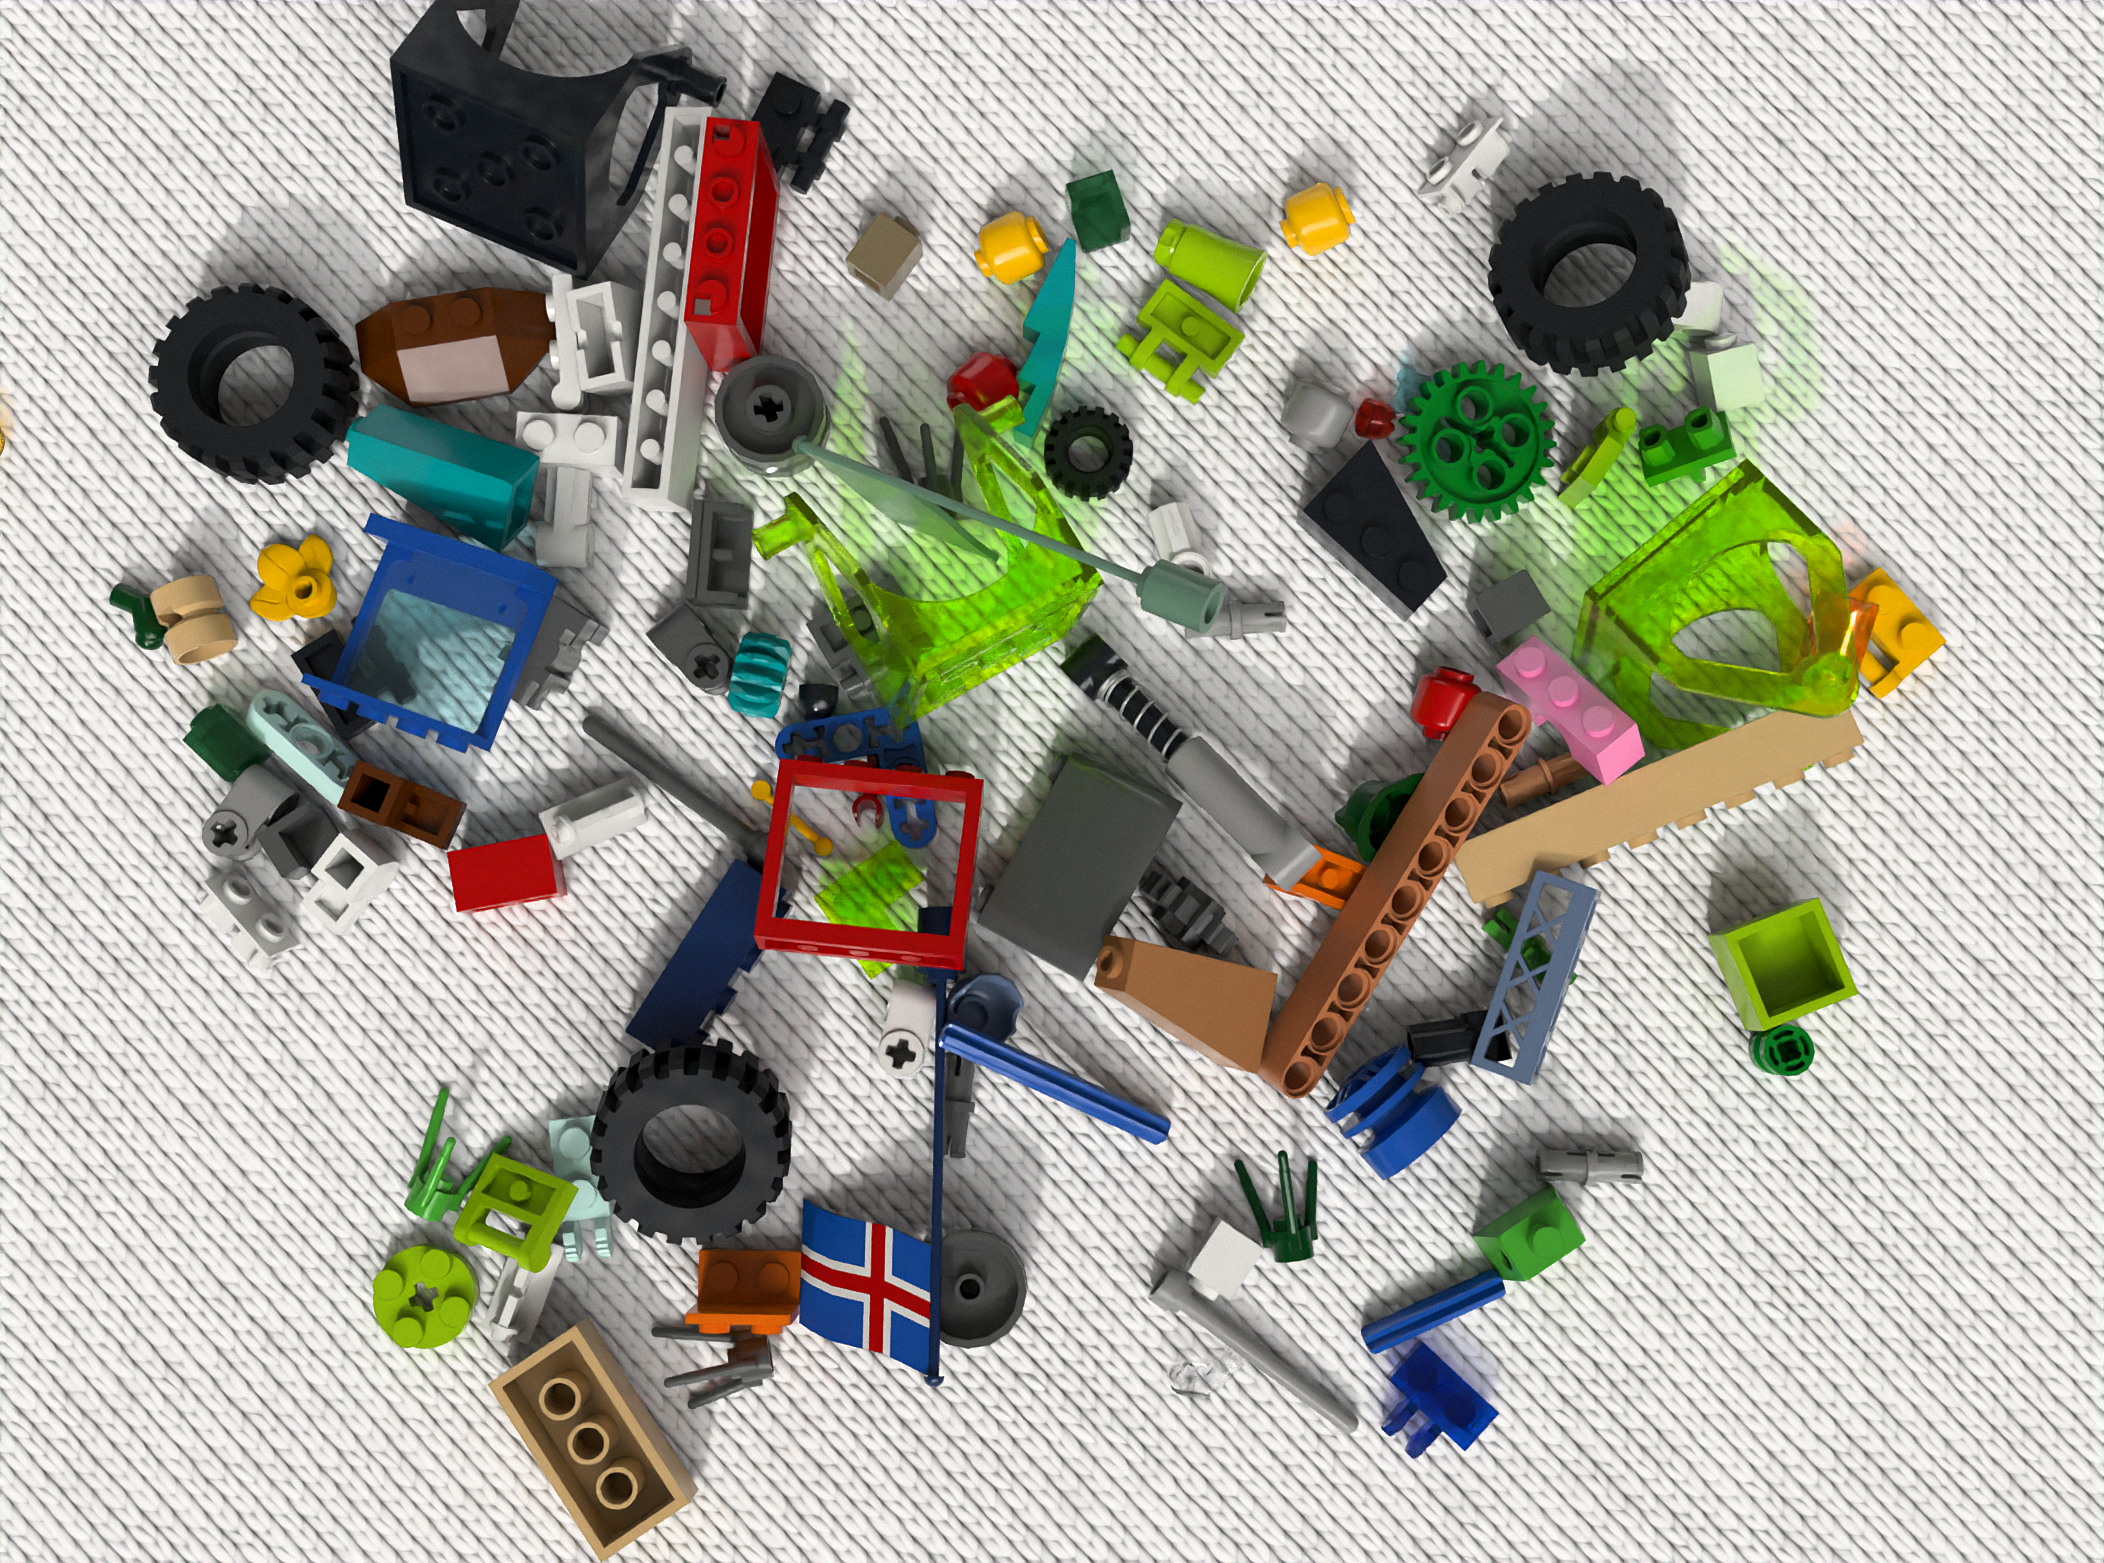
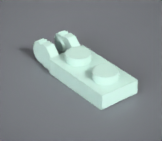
M596 1114L548 1121L554 1176L566 1180L579 1188L562 1221L566 1260L569 1263L582 1260L583 1243L579 1220L595 1218V1248L599 1258L612 1257L614 1252L610 1217L614 1214L613 1201L606 1202L601 1197L597 1189L599 1176L597 1177L592 1174L589 1160L592 1146L589 1144Z

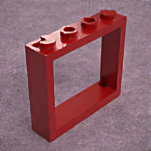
M707 117L683 321L710 370L729 373L737 364L752 357L761 356L763 350L781 185L759 121ZM696 299L710 300L709 310L711 316L694 314Z
M797 755L794 757V760L780 758L753 934L758 949L963 971L984 802V779H975L973 774L957 770L948 771L945 775L926 774L923 769L911 765H899L894 770L874 768L873 764L862 760H847L844 762V765L824 763L823 759L812 755ZM795 786L965 803L949 936L776 918Z

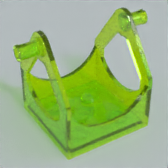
M1009 394L1004 399L979 412L965 402L954 407L953 418L990 514L1013 523L990 462L991 458L1036 504L1034 532L1086 552L1039 474L1000 436L1008 430L1025 423L1024 414L1016 399ZM795 491L784 497L786 507L784 515L758 529L755 528L750 531L754 545L765 561L801 542L840 631L899 730L1069 636L1105 584L1095 567L1030 541L1025 548L1019 537L996 528L1007 550L1008 561L1007 573L996 582L974 594L951 600L923 601L899 596L869 580L861 565ZM826 557L859 593L872 616L881 644L864 638L858 632Z
M1746 458L1584 593L1570 660L1609 700L1637 723L1639 732L1650 743L1662 749L1679 752L1727 732L1731 728L1665 717L1650 701V685L1653 671L1662 676L1679 691L1820 719L1836 718L1850 709L1856 701L1860 689L1841 551L1814 522ZM1770 542L1790 544L1807 561L1816 646L1813 655L1807 619L1790 599L1774 571L1767 546ZM1736 610L1761 612L1776 628L1780 673L1689 658L1671 640L1687 626L1713 614ZM1815 764L1802 768L1803 772L1811 769Z

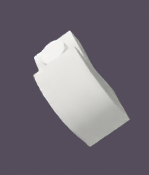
M355 828L340 832L312 868L311 872L319 880L308 892L301 904L337 936L345 934L375 896L386 892L398 873L399 862L361 829Z

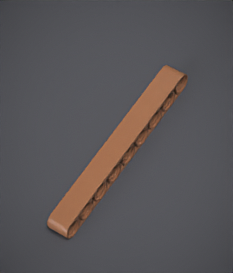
M1488 691L1474 695L1467 703L1265 1036L1257 1075L1287 1097L1293 1099L1305 1097L1315 1088L1527 739L1532 726V717L1526 706Z

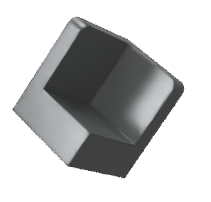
M1527 570L1517 572L1474 597L1465 605L1490 648L1551 612L1550 607Z
M306 802L255 836L282 878L300 880L311 872L312 868L340 832L322 805Z

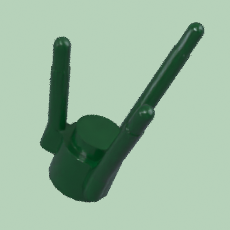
M1284 1150L1278 1152L1279 1177L1285 1215L1274 1218V1227L1271 1228L1244 1162L1240 1159L1235 1160L1234 1167L1260 1229L1263 1248H1272L1274 1261L1278 1263L1297 1262L1312 1258L1315 1255L1312 1241L1318 1239L1316 1226L1317 1162L1315 1160L1308 1162L1305 1218H1303L1302 1214H1296L1288 1154Z

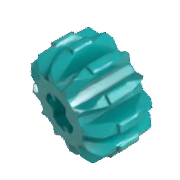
M748 632L742 637L735 657L729 685L728 702L732 710L744 713L743 715L753 718L764 717L772 719L778 713L791 664L792 648L788 640L777 638V635L761 632V634Z

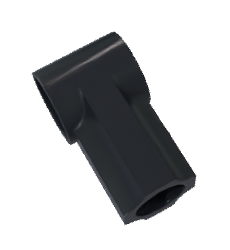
M1488 1010L1461 1013L1460 1018L1406 1025L1408 1049L1412 1052L1410 1056L1412 1065L1420 1062L1425 1068L1465 1061H1467V1065H1471L1470 1062ZM1502 1010L1496 1028L1507 1023ZM1508 1030L1492 1037L1485 1058L1496 1062L1513 1059Z

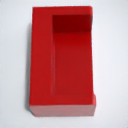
M547 834L447 852L456 912L471 914L568 895L562 859H557Z

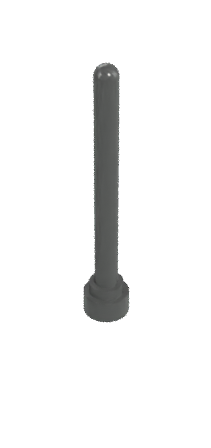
M588 716L583 720L582 729L586 734L744 847L742 853L748 857L747 863L763 874L769 831L766 833L760 828L754 831L600 718Z

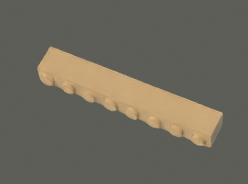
M1838 685L1619 776L1607 787L1600 784L1466 840L1454 859L1473 903L1476 904L1484 900L1487 909L1515 898L1516 896L1512 888L1529 881L1533 882L1537 869L1563 878L1560 869L1579 861L1582 870L1610 859L1611 856L1608 849L1627 841L1630 850L1658 839L1659 836L1656 829L1675 821L1678 830L1707 819L1708 817L1704 809L1715 804L1724 802L1728 810L1757 798L1753 789L1772 781L1775 788L1780 789L1806 778L1802 768L1822 761L1824 768L1828 769L1853 759L1855 755L1852 748L1865 743Z

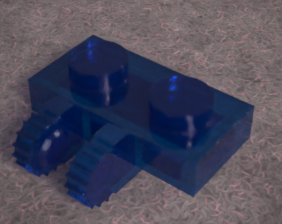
M1421 1339L1417 1341L1386 1376L1407 1397L1392 1410L1382 1423L1381 1429L1388 1436L1391 1437L1398 1433L1418 1409L1430 1419L1410 1437L1404 1448V1451L1412 1459L1422 1455L1442 1432L1448 1435L1462 1450L1466 1451L1499 1414Z

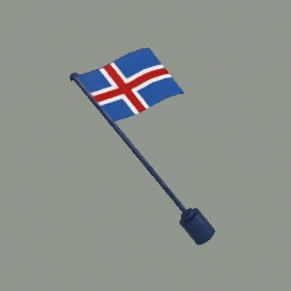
M933 906L918 909L917 932L949 936L953 907ZM968 935L963 971L916 966V972L926 974V982L936 984L931 1244L891 1226L839 1216L817 1206L808 1198H803L799 1323L808 1330L830 1341L885 1354L927 1375L923 1376V1378L930 1387L940 1386L945 1376H939L945 1049L938 1045V1038L941 1029L946 1023V985L956 983L957 975L967 973Z

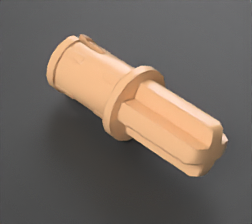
M1568 752L1546 762L1539 758L1536 760V765L1503 777L1497 790L1508 810L1546 793L1553 796L1557 794L1556 788L1589 776L1591 773L1572 757L1571 752Z

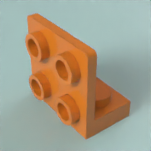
M701 1248L699 1250L698 1302L685 1313V1324H699V1332L707 1334L728 1333L732 1325H751V1333L770 1335L782 1333L783 1326L791 1325L800 1311L802 1249Z

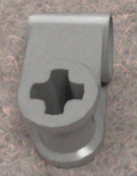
M251 765L236 779L229 794L211 817L206 820L202 828L204 846L211 853L233 861L245 862L253 859L262 848L255 835L292 812L299 802L300 794L262 765ZM232 829H234V834L238 837L234 845H232L233 840L228 836Z

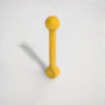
M764 780L754 782L751 786V793L754 798L760 801L765 800L773 807L774 795L772 794L770 784ZM791 811L789 823L814 844L813 848L817 855L828 856L833 850L832 841L827 837L817 835Z

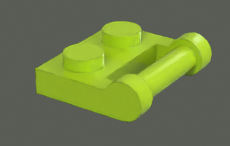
M493 1152L455 1223L454 1238L465 1245L475 1246L479 1244L517 1260L520 1268L532 1273L541 1272L550 1259L551 1250L549 1246L579 1188L566 1180ZM490 1211H495L531 1226L525 1239H520L488 1226L486 1218Z

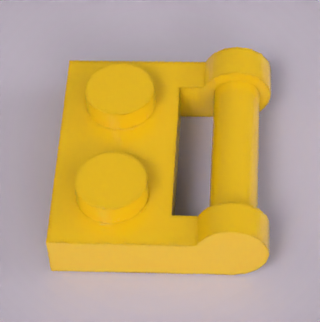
M1881 567L1870 572L1812 623V626L1821 636L1827 634L1871 683L1868 689L1878 700L1892 692L1900 685L1903 679L1947 642ZM1849 615L1893 666L1886 670L1842 620Z

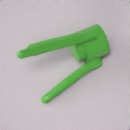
M442 1088L439 1091L415 1172L407 1185L411 1191L404 1202V1206L409 1211L433 1222H440L447 1209L454 1212L458 1211L465 1196L477 1184L493 1152L501 1155L512 1142V1137L505 1135L456 1190L452 1189L456 1181L444 1173V1170L456 1144L454 1137L446 1139L433 1168H428L449 1097V1089Z

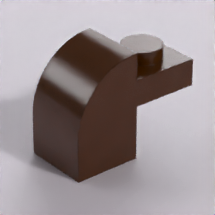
M357 760L337 807L383 827L400 831L448 851L468 804L385 769Z

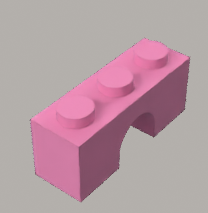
M1533 635L1496 665L1506 697L1513 702L1526 706L1531 713L1532 721L1536 725L1541 726L1548 720L1567 742L1572 757L1605 787L1645 756L1637 723L1537 636Z

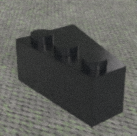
M1371 438L1310 501L1296 521L1302 529L1404 622L1448 577Z

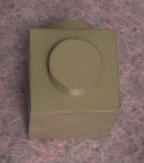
M879 212L845 258L849 274L889 302L923 256L921 240L918 238L920 233L905 219L896 216L892 220L882 212Z

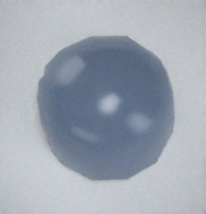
M999 973L972 974L957 982L950 990L946 998V1022L954 1019L1005 1042L1008 1040V1037L1013 1036L1017 1031L1015 1026L1018 1012L1024 1007V1001L1014 981Z

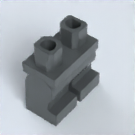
M552 595L511 699L524 707L528 706L538 711L551 690L564 694L571 684L564 677L571 675L578 668L581 661L580 650L587 641L599 647L610 630L569 603ZM507 646L500 656V659L504 662L508 659L512 649L511 646Z

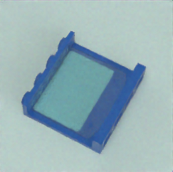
M370 513L363 532L387 544L331 681L329 682L304 673L301 683L320 690L317 700L347 711L350 702L359 705L356 714L384 725H386L389 716L399 719L395 728L426 739L430 730L439 734L436 743L466 754L469 745L490 752L559 579L531 563Z

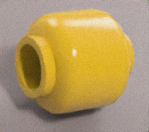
M1326 182L1317 183L1289 197L1284 207L1287 218L1279 221L1290 248L1292 249L1300 245L1304 253L1309 256H1316L1348 240L1351 233L1350 225L1356 223L1341 187L1333 189Z
M1012 211L979 230L978 241L980 248L974 251V256L986 278L995 275L1002 284L1012 285L1044 267L1045 253L1050 251V245L1034 215L1026 217L1021 212Z

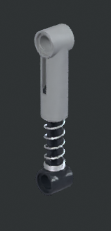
M1093 631L1058 667L1093 701L1100 699L1101 702H1105L1106 707L1115 708L1119 712L1120 721L1129 722L1133 726L1134 735H1142L1147 740L1148 749H1156L1161 754L1162 763L1167 764L1165 773L1199 807L1203 808L1251 856L1250 858L1287 893L1323 857L1321 853L1287 820L1285 821L1201 736L1188 738L1183 733L1184 727H1176L1168 719L1170 713L1163 714L1154 705L1156 699L1149 700L1140 691L1142 685L1135 686L1132 683L1131 674L1127 672L1129 665Z

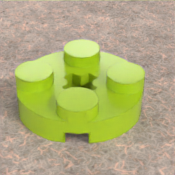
M431 1243L415 1245L393 1256L374 1278L372 1287L374 1292L373 1307L376 1318L386 1334L392 1337L394 1342L400 1347L430 1349L444 1345L465 1331L471 1322L470 1319L474 1314L475 1306L478 1305L480 1295L479 1282L470 1262L458 1252H452L445 1247H439L440 1245ZM420 1282H423L427 1289L436 1287L439 1296L432 1300L434 1307L432 1310H426L423 1304L417 1305L414 1299V1295L418 1293L417 1285Z

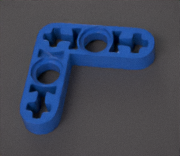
M887 706L795 723L779 732L775 741V751L778 759L794 760V754L785 752V746L793 744V735L800 734L806 742L820 740L816 730L825 728L824 741L830 756L821 758L822 749L820 747L807 749L804 751V755L816 756L823 759L824 763L840 764L847 760L867 759V756L872 755L878 756L880 769L894 770L896 766L911 764L923 769L928 774L918 721L915 715L903 706ZM899 716L902 723L911 724V730L903 732V741L894 742L891 735L876 736L880 746L870 748L871 735L865 724L866 720L875 719V729L890 726V717ZM845 724H852L858 727L862 734L860 745L851 752L838 750L834 744L836 730ZM885 795L891 830L895 839L908 849L919 850L927 847L937 834V819L933 800L925 799V805L915 804L918 818L922 821L928 820L929 828L921 831V839L913 841L909 833H901V825L908 823L909 819L907 807L903 806L896 810L895 800L911 801L916 798Z

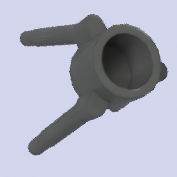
M883 416L879 419V423L900 478L915 484L889 419ZM960 419L956 421L950 484H948L947 475H937L930 427L928 424L923 423L920 426L926 477L918 479V486L964 503L961 483L966 423ZM939 506L951 517L957 515V512Z
M654 1327L651 1330V1334L654 1337L737 1343V1347L727 1349L728 1363L686 1372L664 1380V1386L671 1388L731 1375L732 1380L737 1379L689 1400L687 1405L690 1409H696L746 1388L763 1385V1379L774 1377L768 1336L756 1338V1335L751 1333V1329L721 1334L700 1333L699 1329L678 1327Z

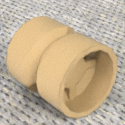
M196 575L178 579L159 587L150 594V601L159 624L169 627V630L164 634V638L174 664L190 665L211 660L224 655L238 645V639L229 616L219 613L224 602L213 576Z

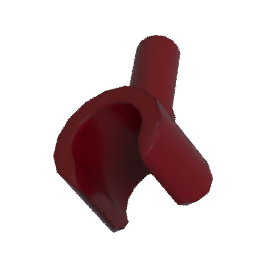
M867 756V762L873 764L874 768H879L878 756ZM862 793V796L858 797L852 806L855 822L860 827L861 813L866 809H875V825L878 829L883 825L885 819L882 804L877 799V794Z

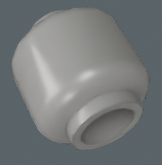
M1314 376L1312 382L1302 381L1298 383L1280 419L1282 426L1292 432L1288 442L1313 454L1316 453L1318 446L1327 449L1337 447L1354 414V406L1347 400L1350 393Z

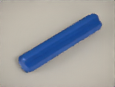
M1489 1269L1362 1327L1360 1330L1362 1339L1371 1354H1378L1503 1297L1506 1294L1504 1283L1497 1271Z

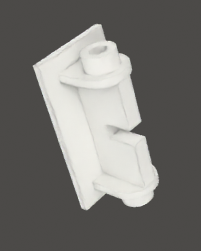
M1501 116L1480 121L1475 119L1467 124L1456 138L1458 145L1448 157L1440 159L1428 171L1426 175L1428 182L1418 193V196L1420 198L1437 196L1440 199L1437 207L1446 216L1452 217L1455 212L1461 213L1483 186L1471 172L1475 169L1484 179H1487L1510 153L1511 136L1507 132L1497 129L1504 119Z
M627 776L538 813L557 859L561 860L647 823L648 820L644 813V808L650 806L651 801L647 791L643 787L635 789L630 777Z
M236 870L204 880L201 883L204 889L197 895L201 902L199 909L210 918L223 935L231 932L235 926L241 930L230 943L243 956L252 969L258 967L262 973L268 971L279 961L276 957L277 955L294 949L299 945L298 941L287 930L285 923L271 912L255 893L252 885L242 878Z
M518 1230L516 1237L524 1240L528 1233ZM551 1242L549 1246L551 1250L549 1262L538 1273H532L520 1268L517 1260L510 1257L507 1258L482 1324V1328L492 1331L491 1338L503 1343H510L511 1339L530 1345L563 1258L564 1246Z

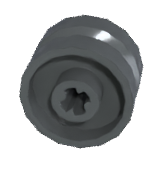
M761 355L737 364L721 381L714 399L715 423L725 444L738 462L748 471L767 478L791 477L810 468L816 460L805 452L802 455L796 454L793 451L792 442L795 437L806 435L809 443L825 448L830 436V412L815 377L799 362L780 355ZM777 414V420L767 422L770 415Z
M969 1228L953 1231L942 1238L940 1340L945 1344L966 1349L991 1345L1008 1334L1022 1315L1028 1289L1025 1264L1014 1246L995 1232ZM974 1279L979 1283L980 1290L978 1296L970 1298L969 1293L962 1295L960 1286L964 1280Z

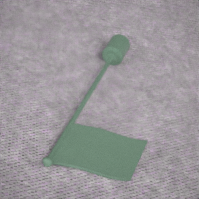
M799 435L792 442V448L796 454L802 455L804 452L838 476L868 503L895 522L996 563L1000 556L974 538L939 506L1137 584L1136 595L1141 597L1140 605L1143 611L1198 633L1205 634L1211 629L1222 608L1225 597V584L1223 582L1173 562L1160 559L1153 567L1147 566L1142 574L809 443L806 435Z

